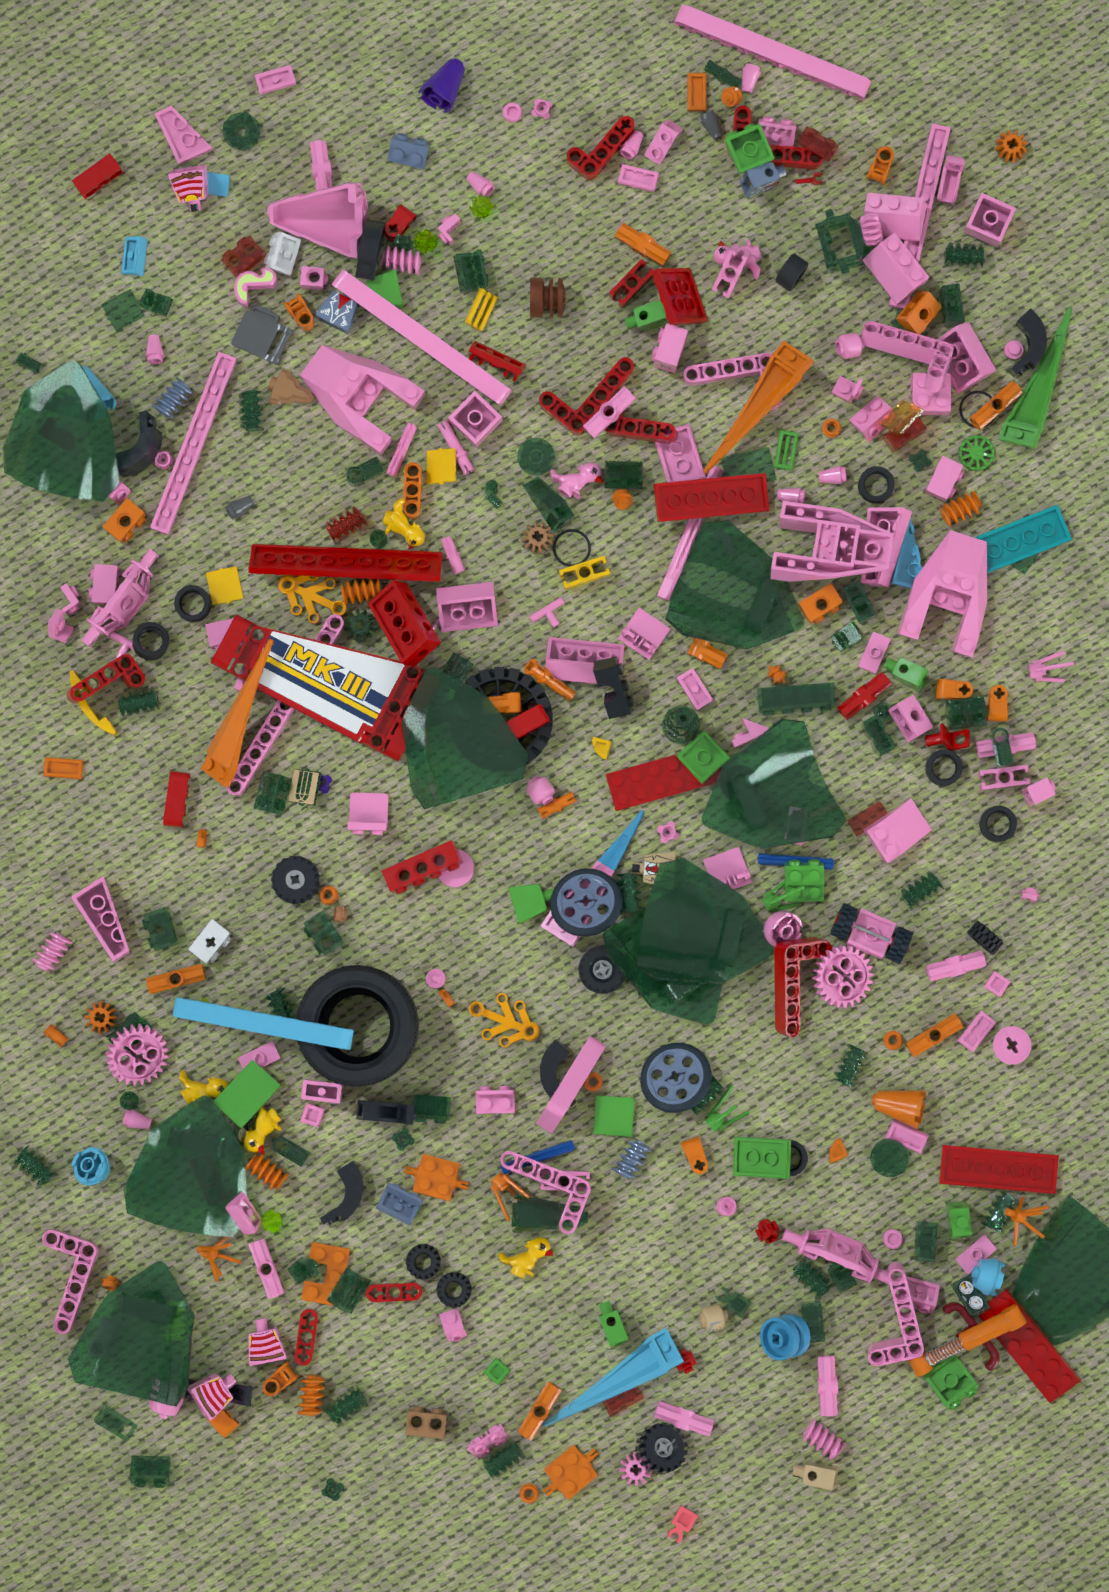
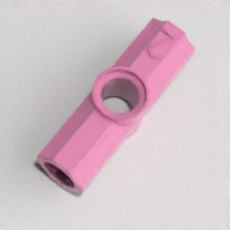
M313 141L310 143L313 162L311 166L313 178L316 182V190L333 187L331 179L333 176L331 163L328 159L326 141Z
M624 386L613 398L602 404L600 410L583 427L595 439L606 427L617 421L619 415L636 398ZM614 409L613 415L605 416L606 410Z
M1033 732L1019 735H1003L996 737V739L976 742L978 758L1011 755L1019 751L1036 748Z
M981 950L929 964L926 966V971L931 982L983 968L986 966V961Z
M265 1238L248 1244L268 1299L284 1294L285 1292ZM265 1263L271 1266L272 1270L269 1274H265L262 1271V1265Z
M817 1356V1390L820 1396V1415L836 1416L838 1415V1380L835 1375V1356Z
M663 1401L658 1402L654 1414L655 1418L672 1423L677 1428L686 1431L692 1430L705 1436H710L714 1424L713 1419L696 1414L693 1410L689 1411L681 1406L676 1407Z

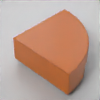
M199 829L196 847L205 848L207 830Z
M445 989L438 992L449 1008L455 1004Z
M841 1138L835 1140L830 1148V1163L848 1156Z

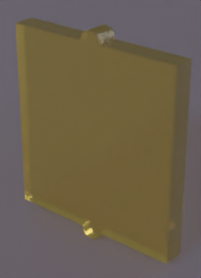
M902 400L880 424L889 429L890 432L894 431L902 435L919 417L923 409L915 406L914 403Z

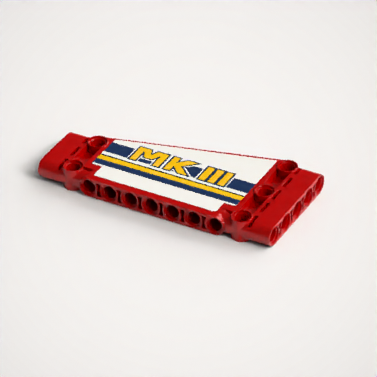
M238 614L235 615L210 662L211 664L246 681L268 640L272 639L273 645L265 663L257 690L362 745L365 744L397 762L400 760L440 684V678L421 669L417 665H406L398 660L261 627ZM251 624L252 628L249 634L246 636L245 634ZM254 630L262 631L263 638L261 640L253 638ZM241 641H243L244 643L239 653H236ZM232 658H234L235 660H234V662H233V664H232L230 670H228L227 668H228V666H229V664H230ZM236 664H243L245 666L243 674L239 675L235 672ZM409 668H414L417 672L414 679L409 678L407 675ZM422 673H424V675L422 676V678H421V680H420V682H419V684H418V683H417L418 680L420 679ZM415 689V692L413 693V695H412V697H411V699H410V701H409V698H410V696H411L413 690ZM391 702H397L399 705V710L395 713L389 709ZM406 706L405 711L403 712L402 716L400 717V715H401V713H402L404 707ZM398 723L394 732L391 734L395 724ZM375 735L381 738V744L377 747L371 743L372 737ZM387 740H389L384 751H382L385 743L387 742Z

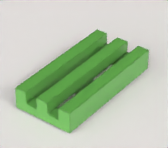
M780 430L773 468L793 470L799 433ZM783 435H787L782 464H778ZM794 436L790 464L786 465L790 437Z

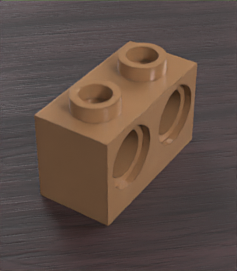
M413 1406L412 1409L408 1410L405 1435L444 1439L447 1413H443V1409L432 1408V1412L424 1411V1407ZM414 1416H419L422 1419V1424L415 1426L411 1419ZM432 1419H440L442 1425L439 1428H434L431 1425Z

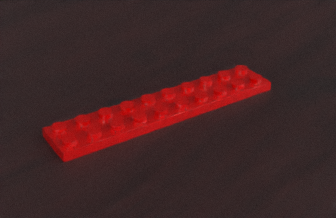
M252 544L248 571L252 574L440 582L443 552Z

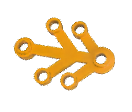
M291 575L282 576L278 581V588L282 593L287 594L293 615L299 616L302 613V607L297 603L295 593L302 596L308 612V621L311 624L318 623L320 619L319 615L315 612L312 601L331 609L333 614L343 616L346 613L347 607L344 602H333L316 594L326 589H334L336 582L333 578H327L325 582L303 588L299 584L309 580L315 582L319 577L311 579L309 576H299L296 578ZM330 580L334 582L332 587L327 586V582ZM287 581L291 582V587L285 588L284 583ZM296 606L299 607L300 612L294 613L293 608ZM342 606V612H336V607ZM311 615H316L317 620L311 621Z
M499 993L496 1001L501 1005L505 1017L485 1009L481 1002L476 1001L470 1004L469 1012L472 1016L479 1017L482 1015L501 1023V1025L494 1028L484 1029L481 1033L484 1040H490L493 1036L511 1028L520 1031L509 1037L503 1036L500 1038V1046L506 1048L511 1043L523 1038L527 1041H533L540 1034L538 1025L530 1022L525 1010V1003L521 1000L515 1002L514 1009L519 1012L523 1024L515 1021L507 1002V995L504 993ZM504 995L506 997L505 1002H499L498 997ZM521 1002L523 1004L522 1010L516 1008L517 1003ZM478 1005L481 1008L479 1013L473 1011L474 1006ZM530 1027L534 1029L532 1035H528L526 1032ZM485 1031H490L491 1036L489 1038L484 1037ZM507 1038L509 1040L508 1045H502L501 1040Z

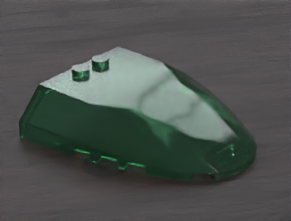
M1068 1194L1042 1228L1041 1233L1045 1238L1042 1239L1038 1236L1012 1291V1296L1053 1345L1065 1343L1109 1317V1228Z

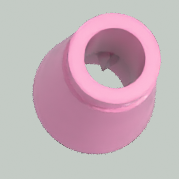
M753 64L745 65L742 72L741 91L752 93L761 74L759 66Z
M634 130L620 146L621 150L619 152L624 158L632 160L633 157L637 156L644 137L643 134Z
M474 171L466 178L480 197L487 198L494 190L492 181Z
M159 335L148 336L145 358L149 364H160L163 362L164 353Z
M840 465L819 471L820 483L842 484V482H847L846 467H841Z
M801 488L778 489L777 500L804 504L806 490H801Z
M126 1109L122 1124L128 1128L149 1130L152 1119L133 1109Z

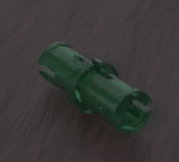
M709 60L704 68V71L718 78L719 82L722 81L730 87H738L742 81L741 78L729 72L726 67L723 68L712 60Z

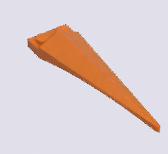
M786 341L781 343L771 355L736 421L705 467L704 474H707L802 379V375L814 363L810 357Z
M269 639L208 747V755L201 767L204 772L225 787L230 786L237 772L248 717L259 680L273 645L272 639Z

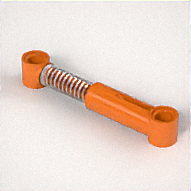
M1015 1304L1006 1308L1000 1314L959 1333V1338L956 1337V1340H950V1343H944V1345L938 1346L935 1350L924 1351L920 1357L907 1361L915 1375L921 1377L934 1368L933 1366L939 1362L947 1360L963 1350L969 1351L1008 1331L1017 1330L1025 1325L1027 1321L1018 1305Z

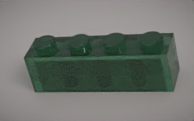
M834 682L757 688L756 690L758 713L763 712V716L774 715L775 711H782V714H793V710L809 713L814 708H820V711H831V707L836 706Z

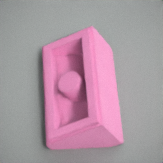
M241 1192L225 1207L244 1235L255 1234L263 1221L244 1192Z

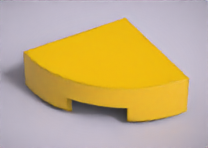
M593 737L594 751L602 759L607 760L611 741Z

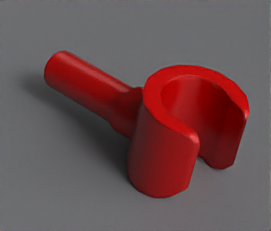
M817 172L812 177L796 179V184L812 183L818 186L823 181L818 182L815 180V177H821L822 173Z

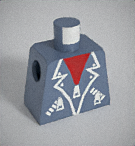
M773 162L747 170L739 182L746 198L748 199L775 187L780 178L786 176V170L783 165L775 167Z
M333 291L315 315L317 319L349 335L358 303L344 293L340 294Z

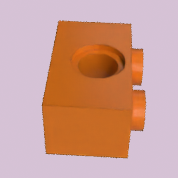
M918 290L896 317V320L906 331L922 334L927 329V325L931 320L937 317L942 306L929 291Z
M126 498L102 527L122 544L124 541L128 542L134 535L132 532L136 527L140 528L145 523L146 514ZM130 518V524L123 527L121 525L122 520Z
M832 583L800 601L798 607L808 623L814 622L816 625L825 619V614L830 612L832 615L839 611L843 601ZM816 602H825L826 609L819 610L816 607Z

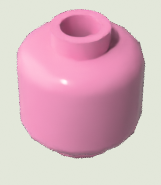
M857 333L840 335L835 342L836 353L843 359L859 357L862 349L865 347L864 341Z
M536 776L527 783L526 792L535 804L543 803V805H546L553 800L552 796L555 790L546 777Z

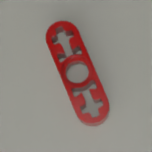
M415 1282L372 1284L366 1290V1297L371 1302L415 1301L422 1295V1287ZM402 1286H406L405 1290H411L412 1286H415L419 1293H416V1297H412L411 1293H406V1298H402ZM382 1287H387L385 1291L387 1299H383V1295H377V1298L374 1299L373 1295L369 1294V1292L373 1291V1288H376L377 1291H383ZM391 1287H397L400 1290L398 1297L392 1298L389 1295Z
M311 1308L305 1309L301 1313L295 1361L302 1366L308 1365L313 1358L318 1314ZM308 1312H311V1316L315 1317L314 1320L310 1321V1326H314L313 1330L310 1328L302 1329V1325L306 1326L307 1319H304V1315H307ZM308 1331L311 1333L312 1340L310 1342L302 1341L301 1334ZM299 1344L303 1346L311 1345V1349H306V1355L309 1356V1359H306L305 1362H302V1359L298 1357L303 1352V1347L299 1348Z

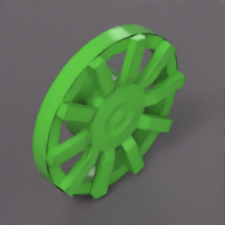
M980 435L970 436L959 447V459L963 466L969 470H984L994 459V446L986 437ZM974 439L975 445L973 446L969 440ZM977 439L983 440L980 446L978 445ZM985 442L989 445L988 447L982 448ZM965 443L970 446V449L963 448ZM991 449V454H987L984 452L986 450ZM962 451L969 452V454L962 456ZM983 456L990 457L989 462H987L983 458ZM970 457L971 460H970V462L967 464V463L964 461V459ZM979 460H982L985 465L980 467ZM973 461H976V467L971 466Z

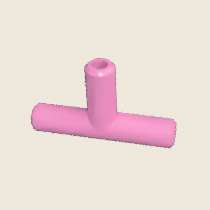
M560 597L529 616V618L534 623L546 615L555 628L560 623L552 611L565 602Z
M114 631L110 633L109 637L122 644L116 658L126 654L129 648L134 650L132 640Z

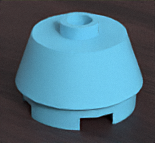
M88 1147L81 1153L78 1152L72 1161L75 1178L84 1185H94L105 1181L111 1171V1165L106 1154L96 1147Z
M998 1258L980 1259L972 1270V1285L986 1296H996L995 1289H1000L1003 1282L1004 1273L1001 1272V1267H1004L1005 1263L998 1261Z

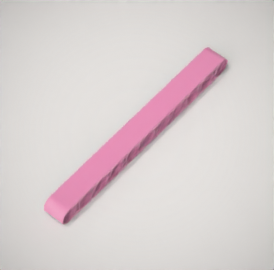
M681 5L674 21L676 26H683L685 30L695 34L698 32L710 40H718L722 45L735 47L737 51L747 55L750 53L762 61H770L772 65L782 69L783 67L790 70L789 72L799 76L801 74L807 76V79L814 82H822L824 86L834 90L835 88L839 89L846 95L859 97V100L865 99L871 81L864 76L687 5Z
M344 269L341 270L332 283L334 287L500 406H502L512 390Z
M337 614L329 616L315 640L321 641L323 636L331 637L329 644L334 645L345 627L342 617ZM333 620H340L341 625L339 628L334 629L331 627ZM277 700L238 764L237 772L230 786L227 787V791L231 795L240 796L245 792L295 709L290 707L288 710H282V702ZM274 717L281 719V723L277 727L271 725ZM265 733L271 735L268 743L261 741V737ZM254 750H260L261 756L258 759H252L251 753ZM244 766L251 768V772L247 776H243L241 773ZM235 782H239L241 785L238 792H232L231 786Z

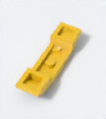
M74 670L70 671L72 687L81 681ZM83 688L75 692L74 696H79L81 694L80 691L83 690ZM86 700L78 703L85 715L95 725L109 734L118 735L109 719L104 717L99 720Z

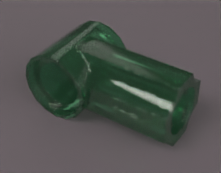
M376 456L356 467H350L346 472V480L350 486L357 487L361 483L384 472ZM352 473H357L360 475V478L353 481L349 476Z
M1001 727L994 728L990 732V739L993 745L996 765L1001 766L1014 763L1008 731ZM997 731H1002L1004 733V739L1002 741H997L995 739V733Z
M278 1136L273 1140L272 1148L274 1152L302 1167L310 1154L309 1151L284 1136ZM277 1140H284L286 1142L284 1150H278L275 1147Z

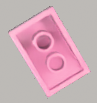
M911 798L863 829L882 860L886 863L904 853L932 830Z

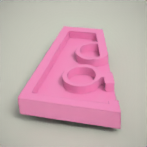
M172 106L154 113L179 166L213 150Z

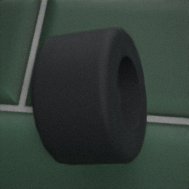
M795 253L792 254L782 266L775 282L786 290L792 291L804 275L809 263Z

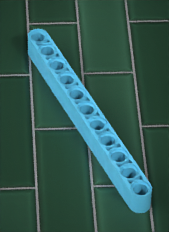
M179 997L175 998L172 1015L173 1017L351 1050L354 1032L351 1029Z

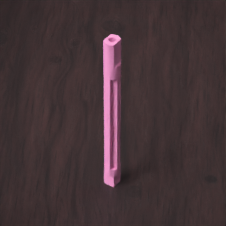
M714 466L706 479L721 477L723 470L720 467ZM704 518L689 519L657 597L667 601L670 600Z

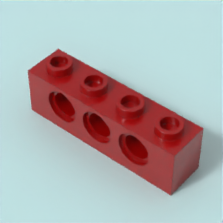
M450 840L381 871L389 891L392 893L396 892L398 895L407 891V887L414 885V887L420 886L425 883V879L430 877L435 879L442 876L441 872L446 870L451 872L460 868L459 865L463 863L456 843ZM444 856V864L438 866L436 863L437 858ZM425 863L427 865V871L421 874L419 872V867L421 864ZM405 871H408L410 874L407 881L402 880V874Z

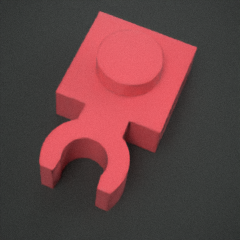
M681 1505L671 1521L676 1526L668 1531V1537L670 1538L673 1533H678L679 1537L676 1542L680 1543L683 1538V1530L689 1533L698 1514Z

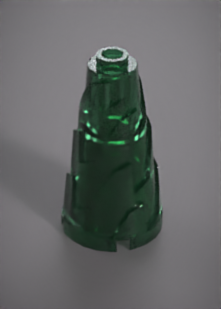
M682 705L676 706L668 710L664 715L662 730L666 738L673 743H689L699 733L700 720L696 712L691 708Z
M522 1194L514 1195L513 1199L518 1200L517 1203L512 1204L511 1224L512 1227H515L512 1230L513 1233L559 1228V1222L566 1204L532 1196L526 1198ZM569 1205V1209L575 1213L580 1210V1206ZM585 1210L582 1212L577 1228L588 1222V1212ZM566 1220L563 1222L562 1228H573V1223L570 1220Z

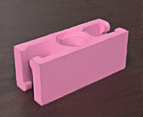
M735 243L730 249L712 288L713 291L717 292L723 286L722 279L730 282V287L723 293V296L727 298L734 291L752 252L744 249V254L741 258L743 259L742 262L733 259V255L737 254L739 247ZM728 268L734 269L735 273L729 272Z
M1028 765L979 771V779H982L984 775H994L995 784L985 786V782H981L980 791L1029 785L1030 778H1023L1024 781H1014L1013 772L1020 770L1025 773L1029 772ZM1001 773L1008 775L1007 783L1000 781L999 775Z
M542 1170L541 1177H545V1174L551 1175V1172L549 1170ZM561 1170L574 1176L586 1175V1179H590V1171ZM558 1180V1184H559L561 1187H566V1186L561 1185L560 1181ZM541 1183V1190H557ZM577 1186L576 1191H587V1186Z

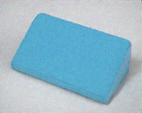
M207 172L208 194L228 197L230 176Z
M141 236L125 237L121 274L143 276L148 239Z

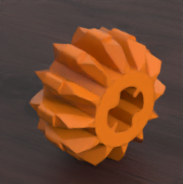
M1007 130L1006 135L1001 133L1000 139L996 140L998 146L995 148V151L1000 152L999 158L1006 156L1005 162H1008L1009 158H1011V161L1015 163L1016 158L1021 160L1023 154L1027 152L1025 146L1028 143L1027 141H1022L1024 134L1017 136V130H1015L1014 134ZM1010 143L1014 144L1013 149L1009 148Z
M103 1001L99 1002V1008L96 1003H92L94 1010L87 1008L86 1011L91 1014L90 1016H84V1019H90L86 1026L93 1025L91 1028L92 1032H95L98 1028L99 1034L103 1033V1027L106 1032H110L108 1025L116 1026L111 1020L118 1019V1016L111 1015L116 1012V1009L109 1010L111 1007L110 1003H107L104 1007ZM98 1013L105 1014L104 1022L97 1021Z

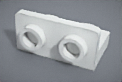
M283 232L272 235L269 246H271L270 251L264 259L265 268L291 276L301 239Z

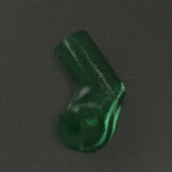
M490 480L485 485L484 496L497 509L503 502L496 496L497 481Z

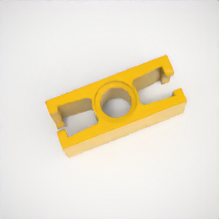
M605 556L559 570L561 579H564L565 574L576 573L577 580L568 584L566 581H563L564 589L568 590L610 576L609 568L605 569V572L593 573L592 566L601 562L603 564L607 563ZM581 569H588L590 575L583 578L579 575Z

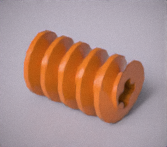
M971 491L970 496L965 494L963 499L958 497L957 503L951 500L950 506L947 503L943 504V509L939 506V511L944 522L949 527H952V520L958 524L959 517L963 521H965L966 514L972 518V511L979 515V508L982 509V505L975 491Z
M361 579L360 585L354 580L352 586L349 581H346L345 586L341 583L344 604L348 605L349 599L352 604H355L357 598L360 603H363L364 598L369 603L372 597L374 598L381 592L380 579H376V583L369 579L368 584H366L364 579Z
M256 1153L245 1167V1171L252 1169V1176L258 1173V1181L265 1178L263 1185L271 1183L269 1189L277 1188V1191L287 1179L289 1173L281 1175L282 1167L275 1170L276 1163L270 1166V1158L264 1161L265 1154L257 1156Z
M303 1374L307 1379H303L301 1382L306 1384V1386L301 1387L300 1390L305 1392V1394L300 1395L299 1398L303 1399L304 1402L298 1403V1406L302 1407L303 1410L297 1411V1414L317 1416L316 1414L322 1412V1409L317 1406L323 1404L318 1398L324 1397L320 1390L325 1389V1386L320 1383L325 1382L326 1378L320 1375Z

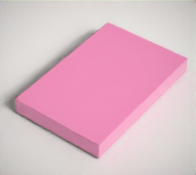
M689 424L675 428L678 433L675 442L670 444L655 442L667 482L706 479ZM668 430V433H665L666 437H668L669 434H672L671 430Z

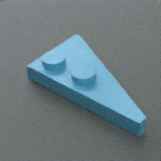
M911 519L909 520L890 584L908 589L912 588L915 577L923 568L920 564L921 558L918 545H916L915 530Z

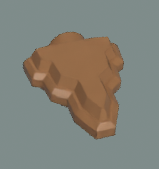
M282 368L278 377L272 376L267 391L271 392L269 403L277 406L281 403L288 405L293 402L300 404L312 403L314 398L307 388L300 386L299 380L292 376V372L285 368Z

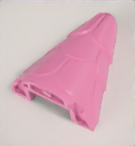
M349 182L274 201L267 208V216L269 217L270 224L297 237L302 236L322 247L325 246L347 257L357 258L363 228L366 220H368L367 197L365 190H361V183Z

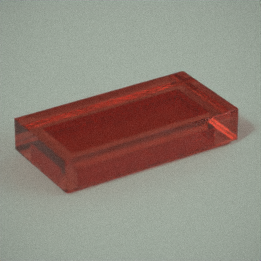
M878 801L848 819L847 822L857 837L864 833L865 828L885 816L887 812L882 803Z
M637 1386L602 1403L611 1417L642 1400L644 1396Z

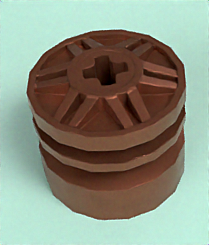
M530 277V318H543L544 309H548L550 318H553V309H558V318H562L565 309L563 278H558V286H553V278H550L548 286H544L543 277Z

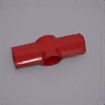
M881 672L871 679L870 682L863 684L853 692L852 696L838 706L837 709L848 720L862 708H866L876 700V697L890 687L892 683Z

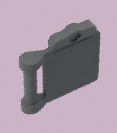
M253 305L250 311H245L231 344L279 365L281 354L289 337L293 335L294 330L278 324L279 316L271 312L268 307ZM279 330L283 334L272 356L268 352Z

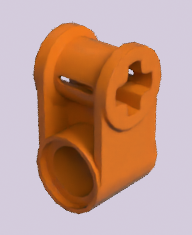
M883 146L879 148L874 162L871 164L867 180L873 179L881 182V185L884 186L894 157V152L890 147ZM887 153L890 159L882 160L880 154Z
M298 293L296 294L297 297L289 302H284L283 305L299 328L303 331H309L314 327L315 321L307 304ZM305 317L310 318L308 324H302L301 320Z
M936 680L935 699L940 700V698L967 700L973 693V686L967 681ZM963 686H965L966 690H969L965 695H962V692L959 691Z
M996 685L989 690L987 705L989 714L987 721L1007 722L1008 691L1003 685ZM997 689L1003 693V696H1000L999 699L994 695Z
M699 1136L680 1142L693 1172L696 1174L705 1173L708 1169V1161ZM697 1160L705 1162L702 1171L694 1168Z
M288 1361L280 1366L263 1383L262 1389L267 1396H275L299 1377L289 1367ZM267 1383H276L277 1390L274 1392L268 1391L266 1388Z
M225 1408L211 1421L208 1420L224 1438L240 1425L238 1420L235 1421L231 1417L232 1414Z

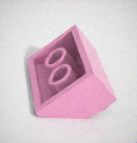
M867 193L864 216L869 213H876L879 216L883 238H888L895 232L900 240L920 242L927 204L924 198Z
M895 232L876 246L862 260L896 305L925 285L929 279L927 273Z
M969 322L955 326L937 339L948 342L954 347L947 373H951V382L957 393L964 391L997 371Z
M493 582L436 588L441 632L498 626Z

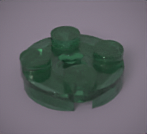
M248 112L235 113L223 123V137L231 148L246 151L257 144L261 133L260 125L256 118ZM239 127L247 129L244 136L236 134L239 131Z

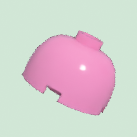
M778 911L767 918L764 924V936L767 942L775 947L781 941L800 939L802 935L800 927L803 928L800 918L795 914L787 911Z

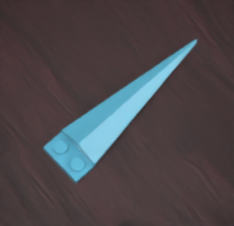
M667 1328L648 1337L608 1374L567 1406L544 1421L542 1425L546 1427L668 1373V1370L684 1362Z

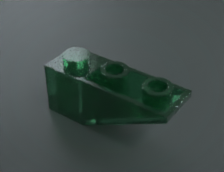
M539 476L523 484L524 489L553 533L567 526L575 515L566 501Z

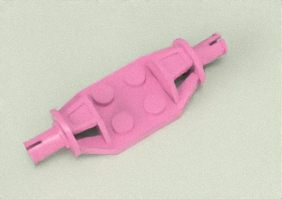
M148 549V552L140 562L130 561L132 564L122 574L125 580L108 600L104 608L98 606L92 617L86 620L91 628L81 639L84 644L91 648L100 634L108 637L109 633L127 627L149 597L150 577H153L149 568L159 557L157 553ZM142 572L141 583H140V585H139L137 582H138L140 573ZM108 619L113 621L104 627L101 626Z
M787 1228L785 1229L782 1240L796 1245L798 1255L803 1254L812 1260H816L818 1256H821L828 1261H833L845 1268L852 1269L851 1276L865 1280L867 1284H870L875 1278L889 1285L887 1271L878 1268L879 1259L876 1258L874 1260L863 1243L828 1228L816 1231L806 1229L802 1235ZM808 1240H819L818 1243H809V1242H807V1241H808ZM863 1259L870 1266V1268L861 1260Z

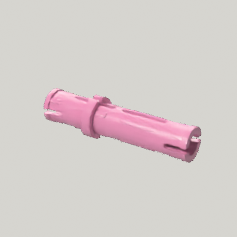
M445 420L442 422L443 424L439 423L437 427L440 429L449 448L456 449V461L463 474H470L469 471L473 472L475 469L467 457V451L463 450L449 421Z

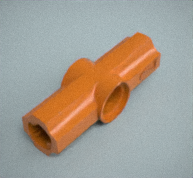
M624 222L615 234V238L630 246L632 251L642 254V257H647L662 267L671 255V251L656 243L650 235L644 232L640 233Z
M1013 381L1006 385L969 418L972 425L978 430H982L1023 393L1019 385ZM992 402H997L1000 405V409H994Z
M198 964L146 978V984L149 994H154L206 980V974L203 964ZM177 973L180 975L181 981L175 985L172 983L171 978Z
M954 1013L905 1044L912 1056L916 1057L964 1027ZM932 1030H937L939 1033V1038L936 1041L930 1039V1032Z
M547 1381L517 1432L532 1441L562 1389ZM543 1406L545 1413L540 1416L536 1415L534 1412L535 1407Z

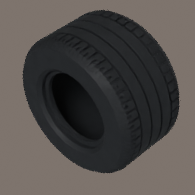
M348 965L325 973L307 989V992L302 997L303 999L300 1001L296 1019L329 1025L333 1009L343 999L354 995L369 996L381 1003L389 1016L390 1031L386 1042L375 1053L363 1057L348 1055L335 1047L298 1040L297 1042L305 1060L322 1077L344 1086H368L390 1078L406 1064L417 1043L419 1018L413 998L404 985L395 977L374 967Z

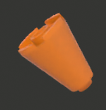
M923 1090L878 1091L877 1094H873L871 1105H874L875 1110L912 1128L919 1129L918 1124H921L925 1107L923 1098H926L927 1092Z

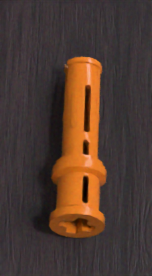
M531 659L526 664L524 673L536 678L538 683L546 684L567 701L574 697L575 691L550 674L548 668H543L539 665L536 659Z

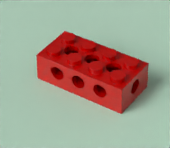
M396 580L391 581L368 603L402 664L416 666L441 643L407 583Z

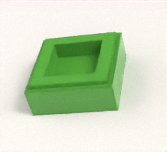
M495 1358L483 1373L499 1385L510 1372V1369L499 1359Z

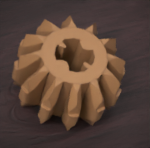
M535 521L533 523L534 528L528 524L527 529L529 532H522L524 536H527L522 538V542H528L525 545V549H529L532 546L531 553L534 554L535 549L538 548V553L542 554V547L548 551L549 548L546 544L553 545V541L550 538H553L554 534L548 533L551 530L550 526L543 529L545 523L542 522L540 527H537V522ZM537 533H539V536H543V539L540 538V542L532 539Z

